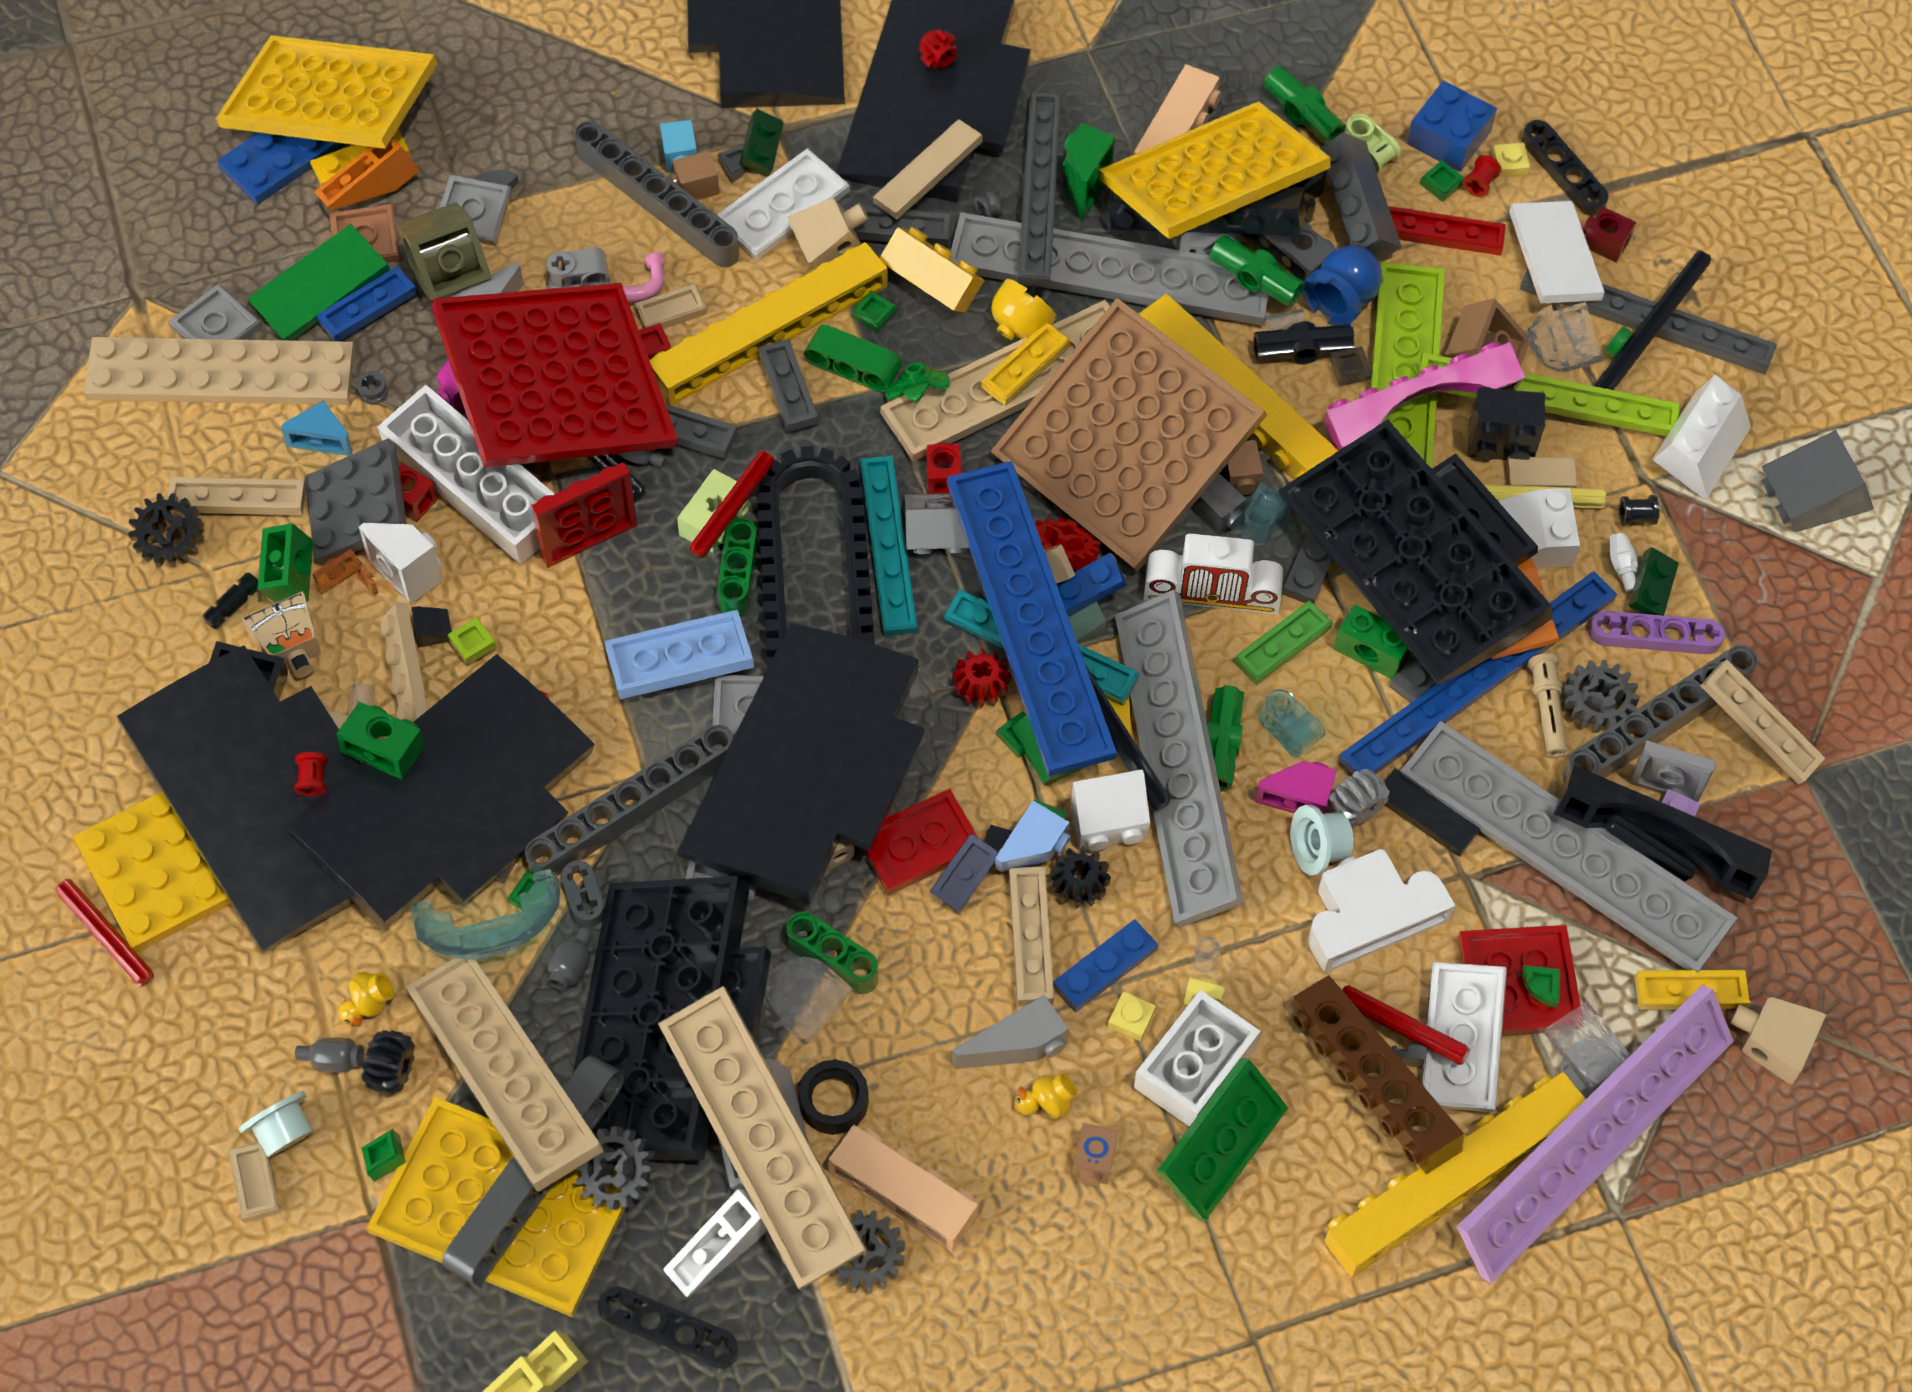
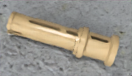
M1548 653L1531 657L1528 660V667L1532 670L1534 678L1532 694L1539 700L1546 756L1549 758H1560L1568 754L1559 698L1563 691V684L1558 680L1557 674L1559 658L1554 654ZM1550 713L1553 714L1555 733L1552 730Z

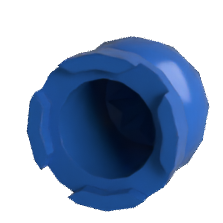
M1358 245L1339 247L1324 259L1320 269L1314 270L1306 278L1305 287L1302 292L1304 301L1312 312L1315 313L1319 310L1329 317L1328 324L1333 326L1350 325L1361 314V308L1377 296L1383 282L1381 263L1370 250Z

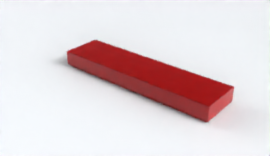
M1388 206L1399 240L1491 255H1502L1506 224Z

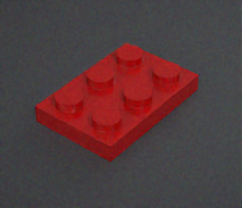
M949 788L887 817L871 852L865 849L862 850L886 893L889 895L947 868L969 835L972 833L976 837L978 836Z

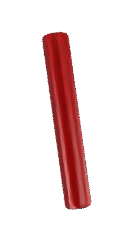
M764 450L758 452L692 541L689 547L691 553L699 558H704L773 465L774 457Z
M65 879L56 886L55 891L62 901L138 986H145L153 979L154 973L71 879Z
M1346 985L1342 989L1365 1017L1419 1045L1427 1047V1049L1458 1065H1462L1469 1056L1470 1049L1466 1044L1350 985Z

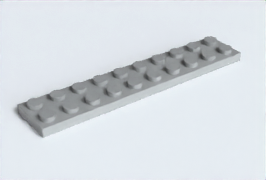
M960 212L951 248L953 252L951 258L958 263L964 260L978 269L976 272L978 276L1000 280L1010 279L1018 283L1022 223ZM1053 228L1050 287L1040 286L1114 300L1118 298L1121 301L1148 306L1167 293L1188 313L1262 326L1269 296L1261 290L1257 292L1246 290L1238 282L1235 274L1210 260V255Z
M1173 589L1116 614L1115 619L1124 665L1138 671L1140 674L1130 696L1141 752L1170 796L1169 804L1161 810H1153L1174 923L1183 927L1241 905L1244 902L1181 596Z
M1442 721L1437 724L1400 771L1401 775L1481 828L1480 831L1686 970H1694L1698 973L1738 919L1605 829H1586L1554 815L1558 798Z

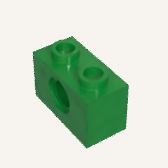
M293 523L262 529L257 590L274 603L302 591L306 601H309L313 540Z
M1356 604L1353 605L1338 629L1334 650L1390 679L1401 670L1410 655L1409 649L1381 617Z
M360 701L336 733L340 752L401 780L424 749L421 729L415 723L407 719L400 720L389 715L379 706H369ZM383 736L387 737L385 739H378L379 737Z

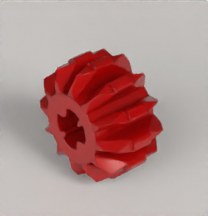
M981 648L978 655L975 656L968 650L965 654V660L958 659L956 662V671L952 674V682L956 685L955 692L957 696L965 695L967 705L976 700L980 708H982L987 700L996 705L998 696L1005 697L1008 692L1007 685L1011 683V674L1007 671L1008 664L1006 660H998L996 651L988 656L985 655L984 649Z

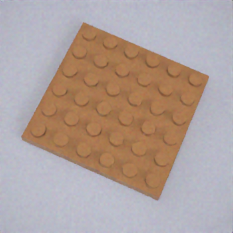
M1116 298L990 452L1003 463L1012 461L1019 476L1083 526L1088 532L1093 534L1135 570L1139 571L1148 560L1149 554L1159 547L1266 418L1267 413L1120 299Z

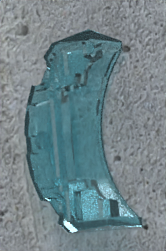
M551 869L536 872L533 874L534 885L528 893L524 892L519 895L522 912L464 927H455L452 915L450 913H438L428 900L411 904L416 937L428 948L443 955L459 959H487L492 956L509 953L529 942L551 920L560 905V881Z

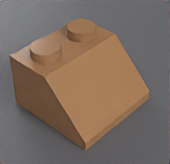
M1493 298L1463 307L1445 356L1454 358L1468 353L1469 357L1481 353L1480 349L1490 343L1498 341L1499 345L1510 342L1521 366L1531 338L1500 303Z

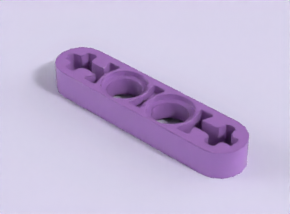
M1613 611L1597 613L1593 617L1589 628L1591 639L1603 646L1696 654H1713L1717 652L1725 637L1724 628L1721 624L1710 619ZM1601 624H1607L1608 629L1611 630L1610 633H1605ZM1621 625H1625L1623 635L1620 634L1622 631ZM1641 625L1648 630L1649 635L1642 638L1637 637L1631 632V627ZM1668 628L1678 629L1682 633L1683 638L1671 640L1666 636L1665 630ZM1691 631H1693L1691 637H1694L1692 641L1689 640ZM1704 632L1709 633L1710 638L1713 639L1711 642L1707 641L1706 636L1703 635Z

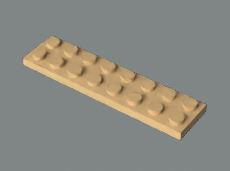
M1103 300L1053 324V327L1071 339L1070 347L1006 406L981 388V381L1028 338H1023L948 374L950 386L947 389L928 388L918 402H913L903 395L882 405L881 415L914 462L927 455V445L941 442L951 444L1026 408L1110 306L1106 300Z
M92 337L84 396L86 400L316 405L324 401L327 405H349L355 347L353 342Z
M469 950L406 986L410 997L537 1192L604 1152L599 1141Z
M722 986L660 1022L659 1026L798 1289H804L867 1252L862 1239L727 989Z

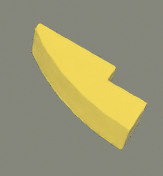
M554 1331L527 1357L520 1356L483 1392H555L587 1364L588 1360L566 1333Z

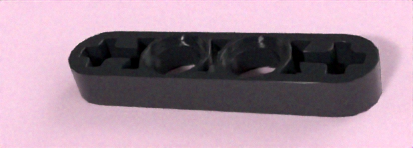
M1532 120L1527 123L1523 132L1522 142L1525 143L1527 150L1578 209L1586 215L1596 216L1602 206L1606 208L1609 199L1607 190L1547 122L1542 120ZM1552 152L1559 153L1564 159L1562 161H1553L1548 157V154ZM1569 174L1579 175L1583 181L1579 183L1570 182L1566 176Z
M610 1287L600 1297L599 1306L603 1318L616 1327L714 1368H728L738 1358L737 1340L727 1330L624 1287ZM619 1298H623L624 1306L632 1311H635V1304H639L634 1314V1321L629 1322L631 1316L625 1310L618 1309L615 1314L611 1313V1307L608 1303L610 1301L616 1303ZM649 1311L660 1313L663 1317L660 1326L652 1330L644 1328L641 1324V1318L645 1313ZM686 1325L694 1327L697 1331L696 1339L690 1344L678 1342L675 1335L680 1327ZM704 1333H709L707 1336L708 1342L713 1345L720 1346L722 1341L727 1342L730 1353H722L720 1358L715 1357L714 1348L706 1344L703 1346V1351H699L703 1344Z

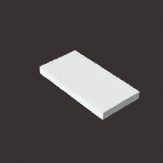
M807 148L717 215L737 231L739 247L755 261H758L794 234L787 218L788 216L828 199H836L838 201L850 192V185Z
M1557 201L1511 204L1509 213L1539 302L1559 303L1602 300L1605 292L1573 202Z
M1433 962L1427 1025L1466 1044L1470 1049L1469 1056L1462 1065H1458L1427 1049L1422 1085L1442 1108L1496 1112L1507 976L1506 967Z

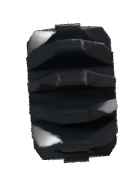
M1084 846L1080 849L1079 854H1076L1069 848L1066 851V858L1058 856L1055 859V868L1051 869L1050 879L1054 881L1052 883L1053 892L1062 893L1061 901L1063 904L1073 899L1074 906L1079 908L1081 901L1085 900L1092 907L1095 904V897L1103 899L1106 895L1105 887L1110 885L1111 876L1107 873L1109 869L1107 861H1099L1100 854L1098 851L1089 856L1086 854L1087 850Z
M383 1030L373 1036V1040L368 1043V1050L364 1054L365 1060L362 1065L364 1070L362 1080L367 1088L374 1089L375 1092L386 1094V1092L394 1094L403 1089L404 1083L408 1081L410 1071L413 1070L412 1062L415 1059L413 1055L415 1046L410 1036L403 1035L402 1032L391 1030V1032Z

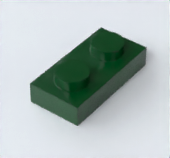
M756 108L750 117L739 164L764 176H768L773 171L784 121Z
M1653 547L1645 550L1628 606L1641 614L1664 616L1679 562Z

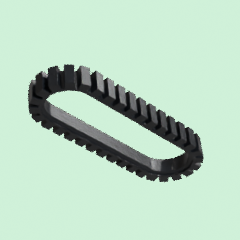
M813 446L801 447V458H797L792 449L781 453V463L774 459L773 465L758 484L759 493H757L767 668L787 631L779 514L780 494L788 484L799 478L808 476L822 478L832 483L839 491L843 509L852 638L875 644L863 487H860V477L856 469L851 470V462L842 455L834 461V451L823 447L818 457H814Z

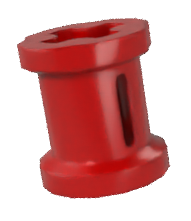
M1488 155L1477 157L1474 163L1475 168L1471 174L1465 176L1462 182L1463 187L1475 197L1487 195L1490 191V183L1502 171L1500 163Z
M318 752L297 754L295 756V763L298 765V782L294 785V792L298 795L310 797L325 794L327 792V785L323 783L324 766L328 763V757Z

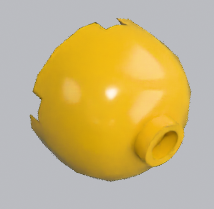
M1006 279L997 290L991 306L993 318L999 324L996 330L1003 337L1010 341L1015 337L1020 340L1029 338L1047 323L1053 324L1056 319V313L1037 295L1033 298L1026 293L1027 288L1023 285Z

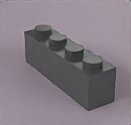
M1342 132L1320 148L1331 160V168L1327 169V173L1351 245H1358L1370 250L1378 261L1381 262L1402 246L1366 141Z

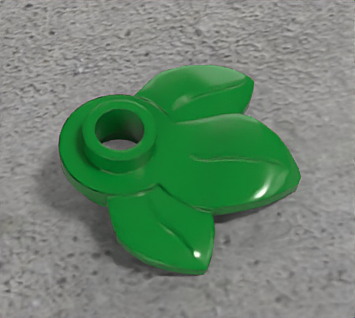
M921 362L911 363L901 373L900 378L893 382L886 390L887 399L893 400L904 395L909 400L918 402L928 388H949L950 379L946 372L932 370L931 366Z

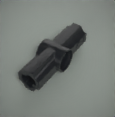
M1301 321L1292 324L1287 330L1254 332L1255 359L1257 361L1292 358L1297 364H1310L1318 360L1320 356L1353 354L1355 349L1354 330L1351 325L1316 327L1312 322Z

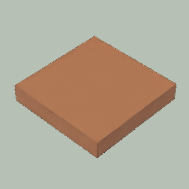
M393 204L329 213L332 237L349 224H352L387 263L401 261Z

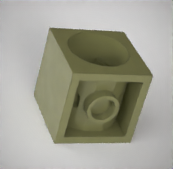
M457 202L396 224L416 282L431 301L492 278L472 218Z

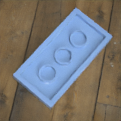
M738 609L604 641L619 699L754 668L753 657Z

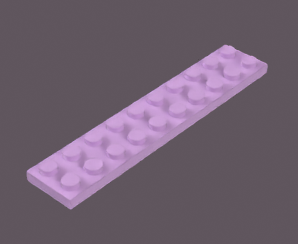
M1701 985L1457 1226L1482 1279L1492 1284L1734 1042L1713 989Z

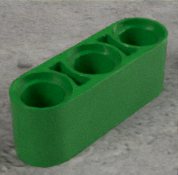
M829 325L819 326L804 350L805 358L812 365L877 392H886L903 364L900 357L894 352Z
M736 518L726 528L718 582L720 611L725 613L738 609L740 618L750 608L758 551L756 526L747 518ZM739 538H747V540H744V541H739V540H737V539H739ZM738 566L744 567V568H742V569H740V570H734V569H732V568L738 567ZM734 595L740 596V597L737 598V599H729V598H728V597L734 596Z
M799 912L789 918L787 922V940L790 950L795 955L852 992L867 994L876 988L878 984V961L871 952L812 914ZM802 930H806L811 933V935L806 938H799L795 936L797 932ZM830 949H836L841 952L836 957H828L824 953ZM859 968H865L870 971L866 976H857L853 972Z

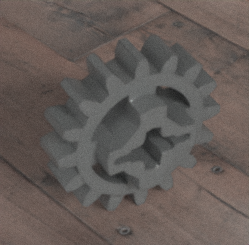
M1589 660L1586 668L1577 665L1574 673H1569L1562 692V696L1566 698L1563 706L1564 709H1573L1570 716L1572 720L1579 717L1583 720L1582 728H1586L1590 723L1594 725L1595 732L1599 733L1601 726H1606L1608 729L1636 711V706L1640 699V696L1635 694L1638 684L1628 683L1631 673L1620 674L1619 664H1616L1611 669L1608 668L1606 660H1602L1600 666H1596L1592 660ZM1586 682L1587 686H1584L1582 691H1579V687ZM1619 701H1623L1622 706L1615 710L1614 707L1618 705Z
M613 1126L610 1132L607 1129H598L597 1140L604 1152L575 1169L582 1171V1176L575 1182L577 1185L586 1184L587 1188L582 1195L584 1198L596 1196L594 1205L597 1207H603L606 1203L608 1209H619L620 1204L623 1207H632V1197L644 1199L645 1194L641 1188L643 1186L652 1187L654 1184L647 1176L648 1173L657 1171V1167L648 1165V1160L655 1153L654 1151L643 1150L648 1142L646 1138L634 1140L636 1137L635 1130L626 1129L623 1133L622 1127ZM618 1142L625 1146L615 1151L607 1145ZM613 1161H617L618 1164L615 1166ZM616 1170L617 1175H613L612 1172ZM615 1185L623 1191L613 1194L606 1191V1189Z
M861 1209L857 1210L856 1219L851 1221L857 1231L861 1230L858 1234L865 1247L869 1240L870 1251H867L866 1255L863 1256L862 1263H860V1256L850 1261L852 1271L843 1265L829 1273V1275L840 1274L838 1285L843 1287L847 1282L852 1283L853 1293H857L860 1285L866 1287L868 1294H871L873 1292V1284L878 1283L880 1287L885 1289L887 1288V1276L893 1279L898 1278V1270L895 1266H904L905 1256L899 1253L905 1251V1241L897 1240L901 1236L899 1227L889 1229L891 1224L890 1217L887 1216L880 1222L877 1220V1211L873 1210L869 1218H864ZM877 1233L883 1236L889 1248H887V1244L880 1243L876 1237ZM877 1267L880 1268L879 1270H877V1271H875V1272L868 1273V1272L872 1271L873 1269H875V1268H877Z

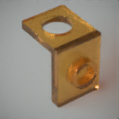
M351 549L339 557L328 560L322 568L312 574L317 590L321 595L355 573L374 596L378 594L374 576Z

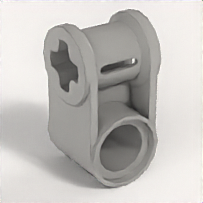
M590 247L578 251L557 252L547 259L546 267L550 273L548 278L550 289L610 283L606 255L600 248ZM559 261L562 263V269H559ZM561 278H565V285H564V286H562V279H561Z

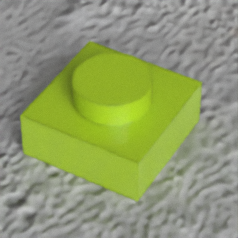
M477 617L448 634L450 643L467 665L497 648L494 639Z

